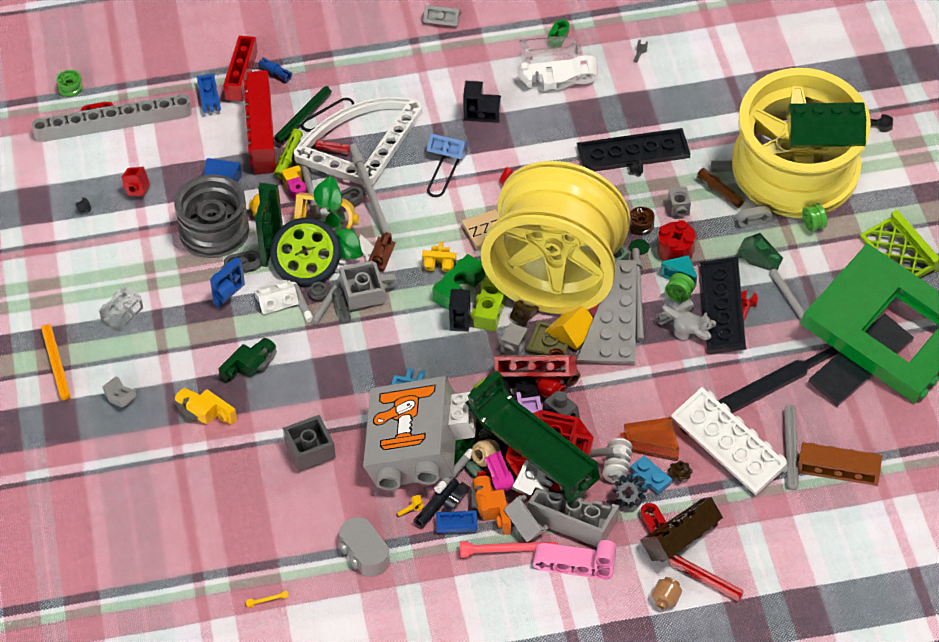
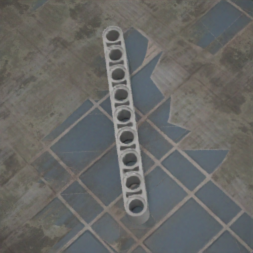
M179 94L35 119L32 122L34 138L38 142L76 137L186 118L192 113L189 96Z

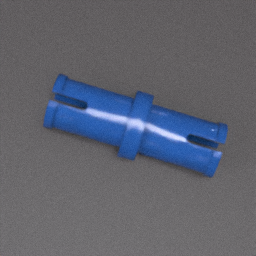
M265 57L262 60L260 59L258 66L268 70L271 76H277L285 82L291 80L292 72L282 68L278 63L269 61Z

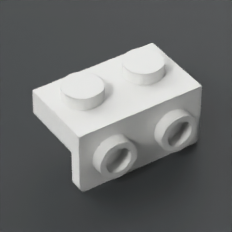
M281 280L272 286L264 285L259 287V290L254 291L255 298L260 303L263 314L299 304L295 286L290 280Z

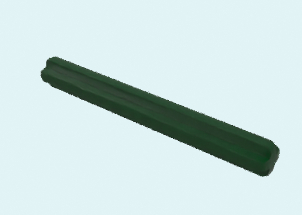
M328 86L323 87L274 136L276 143H283L291 135L292 130L297 129L332 93Z

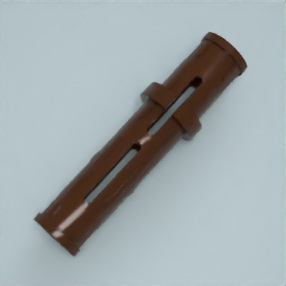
M705 168L699 170L697 177L705 182L709 189L718 192L736 208H740L744 204L745 199L725 185L718 176L712 175Z

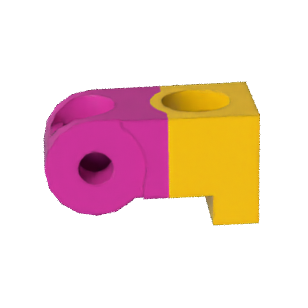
M298 165L282 170L283 183L291 199L296 202V194L300 192L307 193L306 184L302 181L301 168Z

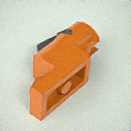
M489 476L474 478L471 484L472 508L478 509L483 520L496 519L497 527L502 528L503 535L511 534V520L504 511V508L507 507L504 489L496 490Z

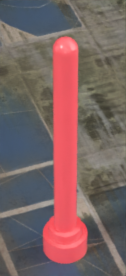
M460 541V557L468 558L473 553L535 551L539 543L559 544L553 541L473 545V543L468 541Z

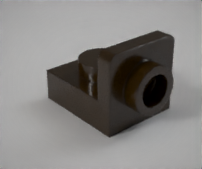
M518 300L514 304L510 318L524 327L531 316L540 312L539 307H529L526 304L524 305L523 301Z

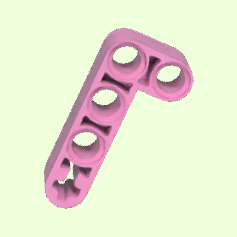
M602 540L598 542L597 550L539 543L536 546L533 566L542 571L610 579L613 576L616 560V544L609 540Z

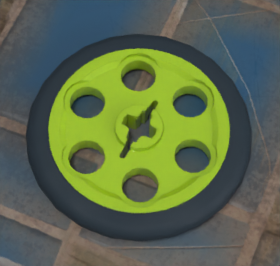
M299 218L286 223L278 230L271 244L270 257L276 273L282 279L295 282L298 286H311L315 282L325 281L334 273L340 261L341 246L338 236L328 224L314 218ZM301 230L304 232V237L299 240L295 239L294 233ZM315 233L323 235V239L320 242L312 240ZM284 245L292 246V251L289 254L282 252ZM303 248L311 250L308 252L309 255L305 256L304 254H301L303 252ZM327 250L329 257L321 259L319 257L320 251ZM293 261L299 264L298 269L295 271H291L288 268V265ZM310 264L317 266L315 273L307 272V267Z

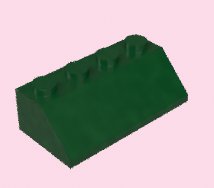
M864 102L789 103L787 125L790 147L866 146V111Z

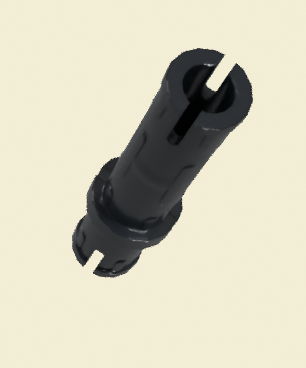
M454 478L440 494L435 492V496L414 518V523L418 527L424 528L427 522L457 488L459 482Z

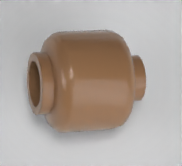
M669 577L658 580L651 595L652 599L656 602L655 605L663 610H666L667 607L674 608L682 594L680 583Z

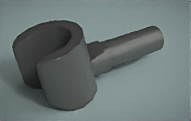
M638 40L637 54L634 62L637 63L641 54L647 52L648 41H646V44H641V40Z

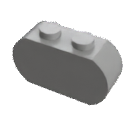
M355 517L345 521L339 531V548L341 552L349 556L353 568H358L364 576L373 577L384 573L390 565L389 547L368 519Z

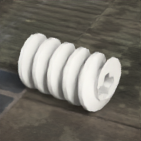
M623 438L613 439L607 445V448L625 446L626 448L624 454L605 456L602 475L611 483L620 481L619 477L621 475L627 478L633 446L628 440Z

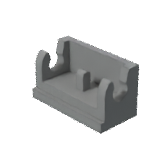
M523 495L513 500L504 508V511L526 542H530L538 538L548 527L547 525L542 527L538 524L523 503L527 499Z

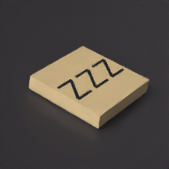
M496 209L462 220V226L476 250L481 249L485 235L491 225L500 219Z

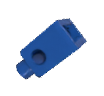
M207 158L204 175H223L238 183L242 176L240 162Z

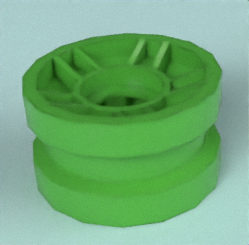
M64 70L58 74L56 81L61 95L73 97L82 91V80L77 71Z
M815 203L812 207L806 206L802 209L803 221L810 232L817 231L818 228H826L828 223L827 216L822 205L819 206V203Z
M675 273L670 277L665 287V292L672 300L684 302L691 297V293L695 289V283L689 276Z

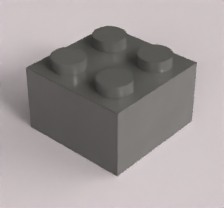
M320 414L282 428L284 443L298 471L336 458L334 442Z

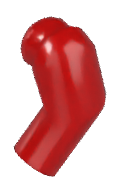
M509 167L504 169L499 179L502 186L513 173V170Z

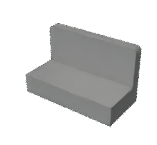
M425 5L423 22L458 26L459 15L462 13V9Z

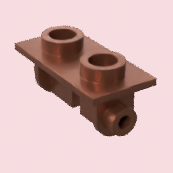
M385 232L381 237L378 236L368 260L376 262L378 269L384 271L396 242L392 241V235L389 232Z

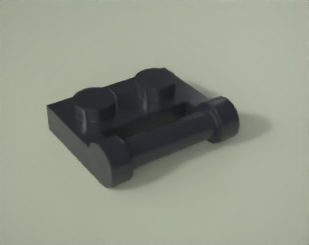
M502 376L507 392L515 400L516 395H513L510 389L515 387L516 393L520 392L521 398L539 396L533 376L514 378Z

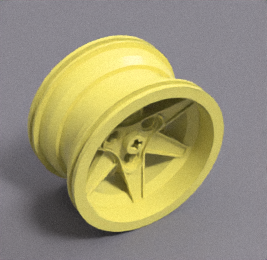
M810 68L779 70L766 75L754 83L745 94L740 106L738 119L740 134L735 142L732 156L733 174L742 192L756 205L768 206L772 213L792 218H803L802 209L806 206L812 207L815 203H819V206L822 205L826 213L844 204L851 197L858 184L861 172L860 155L866 146L790 147L788 125L784 121H787L789 103L864 102L860 94L841 78L825 71ZM864 102V104H865V111H866V145H867V141H868L869 133H870L871 122H870V114H869L867 105H866V103ZM754 134H761L773 140L761 145Z
M536 162L523 166L513 172L505 181L498 199L500 219L494 222L488 229L481 247V262L486 275L504 295L515 302L521 300L524 305L526 304L529 307L537 306L541 312L565 314L580 307L588 310L598 305L607 297L611 290L616 273L613 255L623 246L630 227V212L624 197L613 184L601 175L585 167L568 162Z

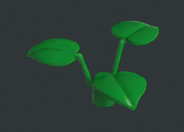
M331 175L315 187L314 200L319 207H326V210L330 212L326 216L324 223L328 224L331 228L337 227L335 233L340 241L341 258H360L364 254L357 234L348 228L340 230L345 222V214L338 210L342 204V195L338 183ZM301 230L294 233L295 239L299 240L304 237V232Z

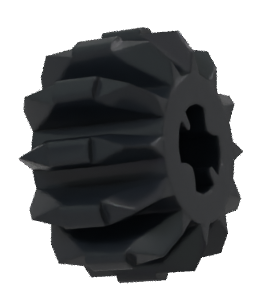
M628 473L627 478L621 475L619 477L620 481H615L614 483L617 488L612 490L613 493L619 494L615 497V500L621 499V506H624L626 502L629 508H632L633 504L639 506L641 504L640 500L644 501L646 499V496L642 494L648 491L647 488H642L646 482L643 480L639 483L640 476L636 475L633 479L632 473ZM628 487L634 490L631 495L626 491Z

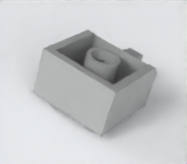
M368 261L339 267V281L344 291L348 310L386 303L385 290L396 286L394 273L380 274L376 262Z

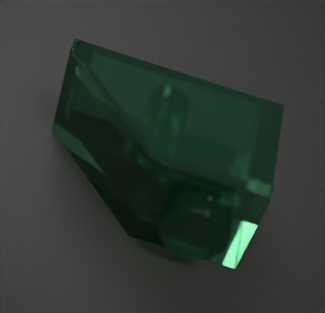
M761 233L744 238L738 249V252L749 264L769 271L772 269L778 270L783 260V257Z

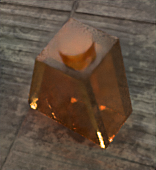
M671 417L624 424V430L620 433V436L632 444V453L678 461L679 446Z

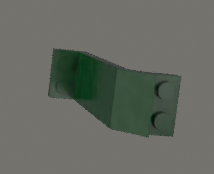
M497 370L487 376L479 386L473 388L467 395L468 401L465 403L481 425L564 489L565 498L569 503L573 504L600 479L597 462L512 398L505 388L502 374Z

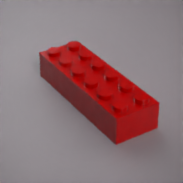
M268 70L246 72L247 80L243 81L244 90H248V92H244L245 103L249 104L245 105L246 116H249V118H246L247 129H250V131H247L248 142H251L248 145L249 156L252 155V157H249L250 168H254L255 175L271 174L276 169Z

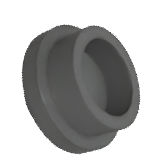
M315 282L311 285L309 294L313 299L321 300L327 296L328 288L322 282Z

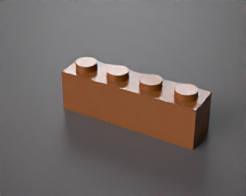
M802 442L798 473L878 486L882 455L873 452L868 453L854 449Z

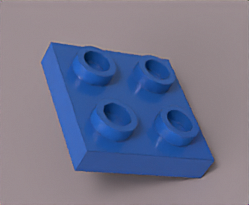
M237 257L228 262L224 268L215 273L210 279L213 303L216 306L220 307L245 285L242 260Z

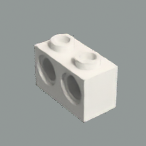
M470 392L451 395L448 426L455 440L475 437L477 418L465 403L468 401L467 395Z

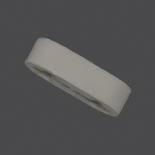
M759 206L741 210L737 213L736 219L739 226L749 227L769 222L772 219V213L768 206Z

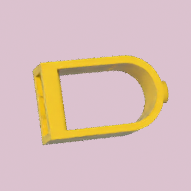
M302 192L296 194L294 219L306 218L308 200H314V194ZM342 198L341 205L347 210L349 215V222L346 228L352 229L354 225L359 223V214H356L355 208L348 200Z

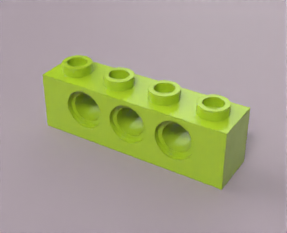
M485 273L486 279L481 282V294H477V306L472 309L471 319L474 322V328L496 332L507 296L494 286Z

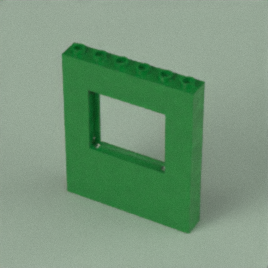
M867 243L804 312L800 325L915 404L920 398L923 400L929 392L928 388L930 386L934 387L939 381V328L910 362L865 332L895 297L939 326V291Z

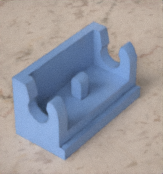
M431 133L427 151L462 159L466 156L465 149L468 148L469 142Z

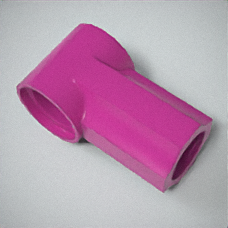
M501 451L485 457V462L493 477L491 479L495 489H504V492L511 490L515 481L510 470L508 471Z

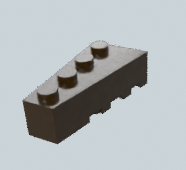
M712 497L702 498L640 539L651 561L660 560V562L671 559L691 542L703 536L704 532L718 526L717 522L723 519V516Z

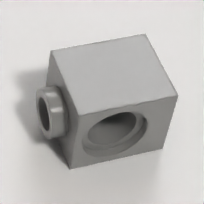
M687 187L669 188L668 204L671 217L690 215L691 202Z
M510 323L501 338V351L507 355H520L528 341V329Z

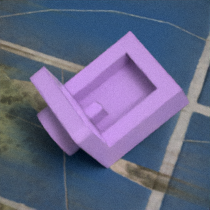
M520 392L516 393V401L532 413L542 410L540 396L521 398Z

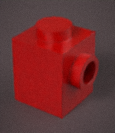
M144 166L127 168L121 177L123 188L126 189L128 196H142L150 187Z

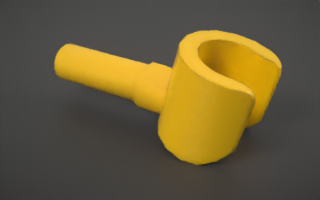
M413 496L411 498L412 504L398 511V516L400 517L412 510L421 511L424 506L421 496Z

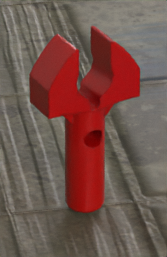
M748 290L742 292L744 321L751 306L756 307L758 303V296L755 292L753 297L747 300Z

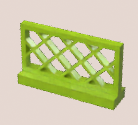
M898 209L891 212V217L860 234V238L865 244L868 243L877 250H879V246L889 247V253L883 254L890 259L900 260L899 265L902 266L903 260L914 262L913 268H904L918 278L931 271L934 273L939 271V256ZM889 224L894 227L893 232L883 231L884 227ZM872 234L879 235L878 241L869 240L867 237ZM881 237H892L891 243L881 242ZM895 237L903 238L905 240L904 245L895 244ZM892 248L903 249L902 255L891 254ZM905 251H914L916 253L915 257L904 256ZM917 262L927 265L924 269L915 268Z

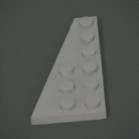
M617 260L613 285L607 297L598 306L577 358V364L635 365L636 260Z

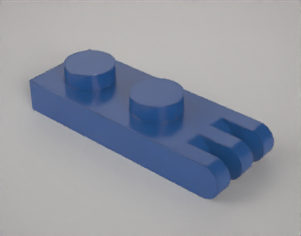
M214 74L197 76L203 113H207L208 107H210V112H214V106H216L218 111H221Z

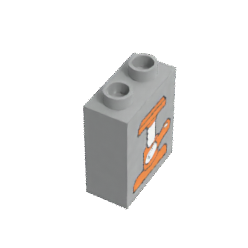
M446 376L371 388L363 466L377 489L381 488L392 491L398 489L400 485L418 482L431 485L438 482L439 479L453 477L456 440L448 423L451 395L455 394Z

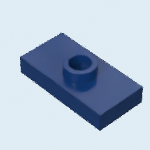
M477 510L436 512L437 533L478 531Z

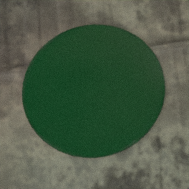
M636 239L630 243L629 249L632 252V249L638 248L640 255H643L649 251L650 246L647 241Z

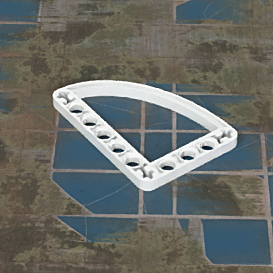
M382 97L346 107L322 121L302 139L294 149V160L304 166L364 186L359 170L353 162L311 149V147L316 143V140H319L334 127L355 116L375 110L402 109L364 165L373 185L422 114V104L417 100L409 98ZM408 118L410 119V121L405 122L402 121V119ZM399 129V130H402L403 132H401V133H396V132H394V131ZM388 141H394L395 143H394V144H388V143H386V142H388ZM386 152L387 155L381 156L379 153ZM315 159H322L323 161H322V162H315L314 160H315ZM333 164L339 165V167L332 168L330 166ZM372 164H379L380 166H379V167H372L371 165H372ZM348 170H354V171H356V172L350 174V173H347L346 171H348Z

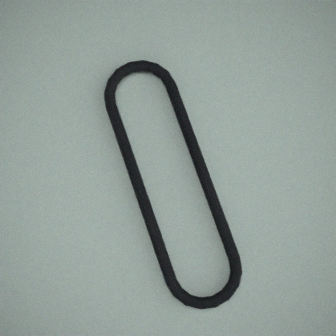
M351 98L339 99L338 101L332 103L331 105L325 107L324 109L308 117L301 124L302 129L310 132L314 128H305L304 123L306 121L312 119L313 117L319 115L320 113L326 111L327 109L333 107L341 101L348 100L352 103V105L354 104V101Z
M442 155L440 162L427 188V193L430 196L440 197L445 193V190L459 162L458 158L453 166V169L447 179V182L442 192L440 194L435 195L430 192V188L443 162V159L446 156Z

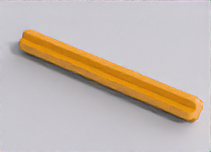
M50 324L42 325L41 329L60 399L62 401L69 400L71 395L52 326Z

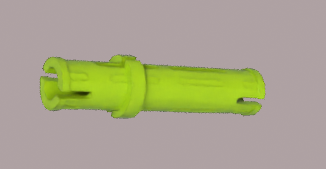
M299 129L292 130L285 149L278 158V165L274 171V175L277 178L283 179L282 170L288 169L292 165L294 149L298 146L303 136V132Z

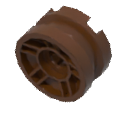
M643 206L632 209L630 211V231L642 236L644 233H651L654 229V212L650 208Z

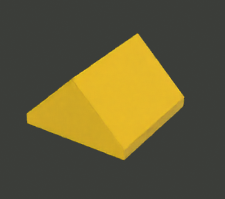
M580 307L562 314L545 330V333H549L555 339L558 338V341L564 344L567 343L569 347L577 351L584 344L594 318L588 310Z

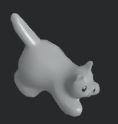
M666 305L662 307L667 314L674 317V334L677 338L687 340L691 334H695L703 340L711 338V334L708 331L716 326V322L710 320L707 313L700 317L690 311L678 312Z

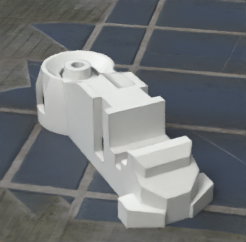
M588 55L578 56L570 60L527 64L525 62L518 66L519 79L526 83L528 88H532V83H536V79H539V82L543 83L544 91L549 89H566L574 84H588L595 81L598 75L597 60L593 56ZM587 61V64L580 65V62Z

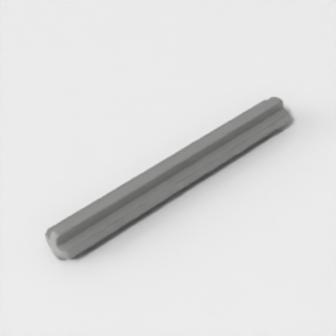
M786 405L784 412L788 467L787 487L790 490H796L799 485L796 410L794 405Z

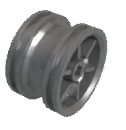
M203 175L186 182L179 189L174 200V207L178 220L179 237L182 245L189 252L205 258H220L232 254L244 245L249 235V222L246 213L245 193L236 181L223 175Z

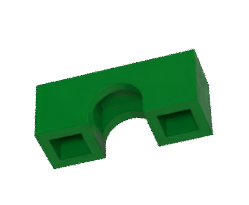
M469 254L459 259L456 265L446 272L444 278L434 284L432 288L433 301L449 310L451 289H462L459 286L460 284H468L475 287L485 277L482 262Z

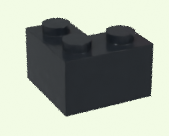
M465 80L463 93L464 121L499 123L501 95L483 94V81Z

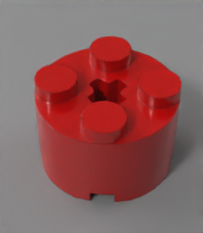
M684 220L670 222L661 226L658 234L657 249L659 257L666 261L689 255L690 260L692 259L696 244L694 229Z

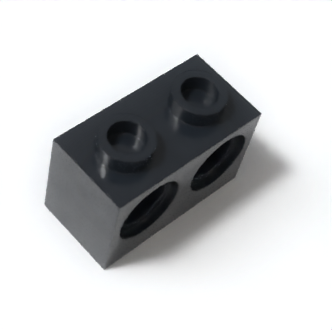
M451 289L449 302L450 331L469 332L471 317L470 290Z

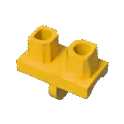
M439 241L438 246H431V251H422L425 270L434 271L436 263H442V271L444 272L451 270L454 264L457 263L456 253L450 252V247H443V241Z

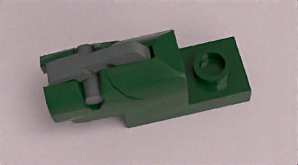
M262 338L251 348L242 344L218 368L220 381L227 384L230 379L237 375L238 371L245 376L251 377L258 370H265L277 353L275 343L268 338Z

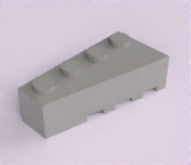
M538 489L532 495L527 506L538 524L547 525L550 529L597 547L598 542L607 539L617 522L619 505L612 504V506L602 505V502L595 500L593 503L581 501L580 497L571 504L563 497V494Z

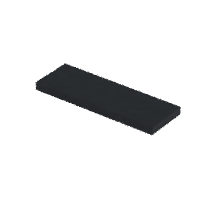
M683 128L577 143L582 167L594 172L630 167L629 164L637 162L638 159L645 165L687 159L691 155Z
M738 256L700 262L704 313H707L710 320L716 322V326L708 331L711 334V338L706 340L708 354L747 349Z
M886 313L876 320L865 332L896 354L900 353L914 339L911 334ZM839 352L811 376L808 382L838 407L873 375Z

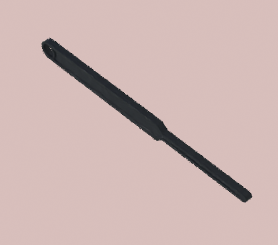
M830 347L805 361L795 360L717 401L720 404H726L731 411L730 413L733 414L806 376L808 369L837 355L839 351L834 347ZM680 427V430H681L684 434H687V433Z

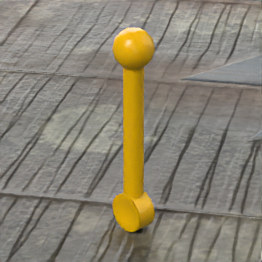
M282 591L281 594L257 600L248 599L246 605L248 608H252L258 603L278 598L286 599L289 593Z

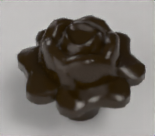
M678 461L677 463L670 464L668 473L671 474L673 480L682 482L684 479H690V474L693 473V470L689 467V463Z

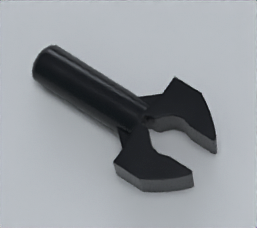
M881 114L879 119H870L871 126L879 127L880 132H888L893 129V118L887 114Z

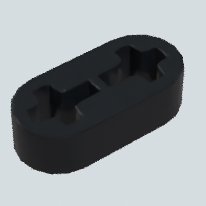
M462 481L447 498L443 506L452 511L464 498L470 487Z

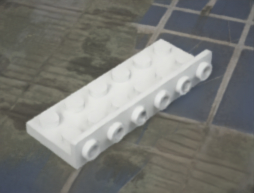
M701 387L671 415V419L756 496L781 472H787L786 458L781 454L777 455L767 441L763 442L758 438L759 435L754 429H748L739 416H734L730 413L731 411L726 404H720L710 390L706 391Z

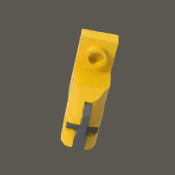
M183 388L175 396L177 408L190 420L198 419L208 424L218 416L221 421H226L230 425L237 421L236 409L207 389L199 395L187 388Z

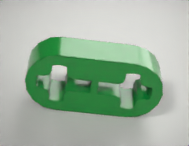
M561 19L554 23L548 34V45L550 47L559 48L563 45L569 34L570 25L568 21Z

